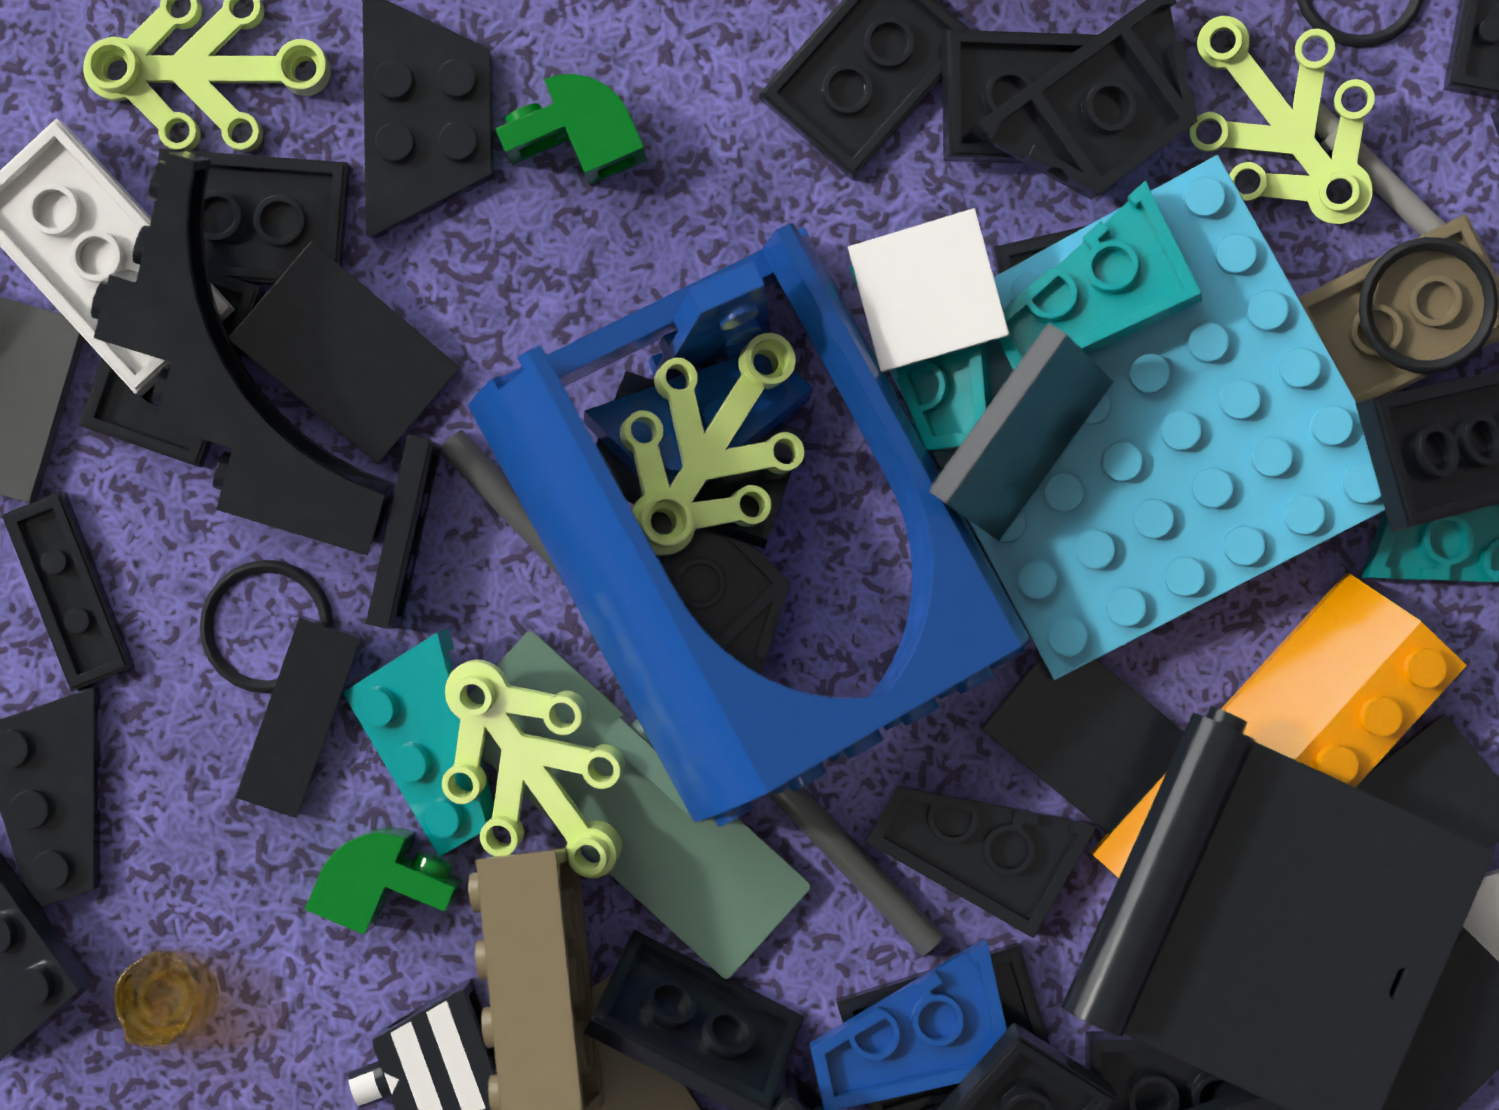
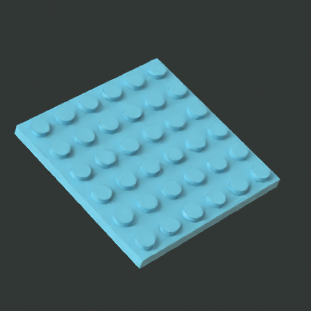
M1218 154L1151 191L1202 292V302L1087 354L1114 381L1000 541L970 521L1054 680L1385 510L1357 412L1356 401ZM1119 209L995 276L994 281L1002 310L1049 268L1055 269L1083 243V237L1100 221L1105 223ZM998 339L987 342L992 401L1013 373ZM896 369L889 370L898 389L900 390V387L896 380L898 377ZM958 449L933 452L942 471Z

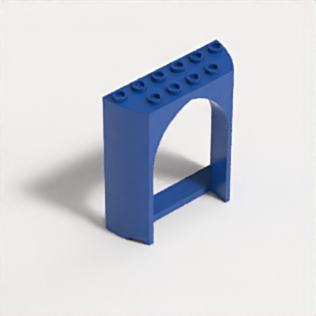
M794 223L776 229L761 250L547 355L542 345L526 351L518 357L521 364L520 368L502 377L492 378L468 404L473 417L694 822L713 817L717 826L721 827L753 809L750 801L772 790L774 794L787 789L793 792L812 783L827 773L822 764L824 760L829 759L830 762H833L844 756L850 759L869 750L884 740L879 731L880 728L883 727L886 731L901 723L907 726L926 717L940 707L935 696L938 699H942L957 691L959 694L965 693L994 677L995 674L992 669L1009 662L1025 652L1023 645L1029 640L1026 629L963 515L929 492L930 487L940 473L925 449L922 440L885 373H881L878 360L804 227L797 230ZM754 261L765 287L779 281L884 472L897 499L905 522L912 564V594L908 620L901 643L891 665L868 697H826L812 695L780 685L741 664L725 652L701 628L673 588L564 388L662 339L663 335L676 331L677 327L673 318L690 288Z

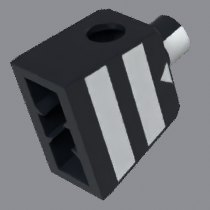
M472 978L457 984L383 1027L372 1039L378 1061L352 1070L348 1075L352 1096L360 1109L392 1098L396 1110H491L488 1086L490 1076L497 1074L494 1048H487L484 1043L482 1033L483 1008Z

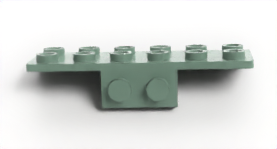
M526 632L496 665L504 672L509 684L551 694H557L561 691H573L584 699L587 705V716L585 721L573 733L568 735H559L552 732L545 725L542 718L511 714L525 734L592 748L602 744H609L621 751L625 758L624 773L613 786L606 789L592 787L585 781L582 774L549 768L587 821H604L613 826L619 833L622 840V853L609 874L721 977L725 979L730 978L809 891V881L740 818L721 827L717 826L713 817L694 822L638 718L633 722L536 632ZM477 686L469 695V698L476 704H484L485 694ZM556 704V714L562 721L573 722L575 720V713L568 704ZM487 730L482 758L499 772L501 748ZM604 757L594 758L596 771L604 776L613 774V765L608 759ZM525 783L523 796L552 821ZM590 845L581 846V849L594 861H600V854L596 848Z

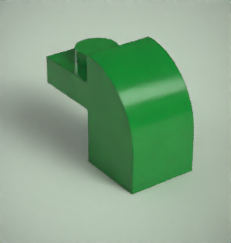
M563 74L544 79L553 103L543 108L539 103L520 107L506 117L507 124L495 128L512 165L570 140L589 185H593L647 161L644 146L622 100L602 82L583 75Z
M382 827L355 837L338 848L329 857L318 876L304 910L365 935L376 926L391 889L445 912L454 903L463 879L451 875L450 872L453 865L438 856L418 851L414 859L406 856L415 833L414 831L399 827Z

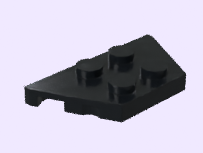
M362 0L366 235L369 238H380L388 234V230L421 213L424 215L446 204L449 198L461 192H469L494 179L492 54L489 48L387 0Z
M1145 0L977 122L971 130L976 137L1092 200L1198 122L1193 93L1188 88L1185 80L1188 65L1184 43L1176 41L1171 7L1176 4V0Z
M658 512L653 513L651 517L653 529L662 535L669 534L672 526L670 518ZM705 528L696 529L691 541L685 548L671 555L656 556L673 588L701 628L725 652L760 675L790 582L752 544Z

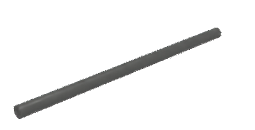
M463 430L456 432L442 445L439 452L560 577L506 475ZM804 787L793 792L787 789L778 794H774L773 790L767 793L778 807L921 956L929 953L941 941L944 933Z

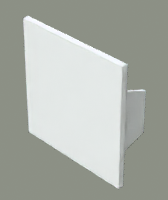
M975 208L848 246L881 373L1009 336Z

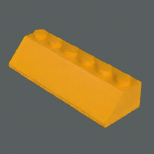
M1345 573L1221 709L1247 721L1248 724L1244 734L1255 739V742L1356 788L1467 665L1422 621L1352 574ZM1164 776L1111 834H1106L1090 851L1118 879Z

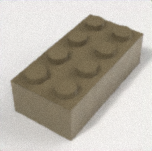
M566 847L477 859V872L471 873L469 876L470 904L474 913L481 912L484 938L476 942V969L480 980H488L490 1007H484L482 1012V1033L485 1046L495 1050L497 1074L491 1075L489 1078L488 1093L491 1110H599L604 1104L598 1040L584 1034L594 1013L581 875L577 874L568 864L569 859Z

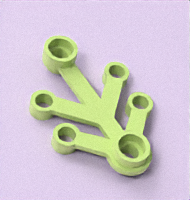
M160 0V7L127 39L108 37L94 43L86 53L83 65L85 80L95 93L110 101L118 102L129 99L158 129L159 138L165 146H168L169 149L173 148L172 150L186 151L193 150L200 141L201 133L198 124L185 113L173 112L148 83H176L221 129L222 138L230 148L238 153H250L256 150L262 142L263 130L261 125L250 114L239 112L211 83H284L293 93L301 96H310L323 90L331 76V66L326 55L319 46L306 39H295L287 42L276 56H214L240 29H252L262 21L264 5L261 0H252L254 9L246 18L234 16L233 9L239 0H224L223 7L173 56L151 54L176 28L188 29L195 26L201 18L202 6L199 0H190L191 9L189 13L182 18H175L171 15V7L176 0ZM117 60L126 61V74L119 80H110L108 68L111 63ZM303 61H312L316 64L315 75L307 81L296 79V67ZM179 122L187 123L190 130L187 139L180 143L171 142L169 133L172 126ZM239 123H250L253 130L250 139L244 143L234 142L232 139L234 127Z
M1219 16L1208 21L1202 27L1197 40V47L1202 60L1214 69L1228 70L1270 126L1228 122L1217 113L1206 112L1197 116L1198 122L1190 127V138L1195 147L1204 152H1214L1225 147L1293 154L1309 176L1265 173L1261 166L1253 162H1244L1234 167L1229 174L1234 185L1236 177L1244 170L1255 171L1260 177V185L1255 192L1251 194L1239 192L1243 201L1249 202L1259 197L1308 202L1313 214L1324 222L1345 224L1357 219L1367 209L1372 198L1371 179L1368 173L1357 164L1364 118L1371 111L1375 101L1372 87L1363 80L1353 79L1343 83L1336 91L1334 107L1340 115L1332 158L1330 159L1314 138L1325 67L1332 61L1335 53L1333 37L1325 30L1310 29L1304 32L1297 40L1295 56L1299 63V71L1292 109L1248 53L1250 40L1244 24L1231 16ZM1221 30L1232 32L1236 38L1234 47L1226 53H1218L1211 47L1213 35ZM1318 38L1326 43L1328 53L1320 61H1309L1303 56V45L1310 39ZM1357 88L1362 90L1367 97L1366 106L1358 112L1347 111L1341 103L1342 95L1349 89ZM1206 121H1215L1222 128L1220 138L1213 144H1204L1197 138L1198 127ZM1334 180H1345L1351 185L1352 196L1343 204H1335L1327 197L1326 189Z
M763 333L753 338L743 347L738 360L741 376L705 432H703L694 391L698 375L693 364L684 358H671L657 370L654 377L655 388L669 402L682 461V468L670 486L658 446L663 437V425L660 419L650 411L641 410L631 414L622 423L620 439L625 448L634 453L643 495L634 504L631 511L655 555L666 556L682 550L689 544L696 529L732 522L742 527H752L761 523L769 516L771 499L763 488L756 485L744 486L734 492L730 498L692 503L706 480L768 469L775 474H786L802 463L805 454L803 443L796 435L789 432L778 433L763 443L726 449L762 391L778 386L792 374L796 362L795 353L791 344L784 337L775 333ZM755 355H764L771 361V374L764 375L756 370L753 362ZM676 369L683 373L686 379L684 389L676 390L668 384L666 380L667 370ZM633 422H644L650 427L652 432L650 442L641 443L633 437L631 433ZM776 443H784L790 448L792 459L789 464H783L775 458L773 449ZM743 495L752 496L758 502L759 512L756 517L746 516L742 512L740 500ZM654 512H663L670 518L672 526L669 534L662 535L653 529L651 517Z
M470 660L458 666L448 677L445 686L447 704L450 710L460 719L455 763L444 774L442 789L446 797L457 804H467L473 801L484 790L486 774L480 763L486 731L488 730L501 748V758L493 815L480 832L482 847L493 856L511 854L522 842L524 828L520 821L524 785L526 783L567 840L566 848L570 867L577 874L586 878H599L609 873L622 853V840L619 833L613 826L604 821H587L549 767L582 774L585 781L592 787L606 789L613 786L624 773L625 758L619 749L609 744H602L592 748L525 734L511 715L517 714L542 718L545 725L552 732L559 735H568L573 733L586 719L587 705L584 699L573 691H561L557 694L512 686L499 667L485 660ZM469 684L477 685L483 690L485 694L484 704H476L469 698L467 694ZM557 703L568 704L575 713V720L573 722H564L557 716L555 710ZM604 757L608 759L613 765V774L604 776L596 771L594 758ZM456 773H464L471 778L473 782L472 791H465L457 785ZM502 826L506 828L511 835V843L498 841L493 834V827ZM590 845L596 848L600 854V861L592 863L585 859L581 854V846Z

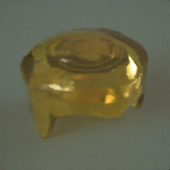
M174 948L149 952L131 963L118 975L113 989L115 1013L125 1031V1040L134 1046H140L153 1051H167L190 1042L204 1031L205 1026L216 1013L219 1002L217 979L209 966L194 954Z

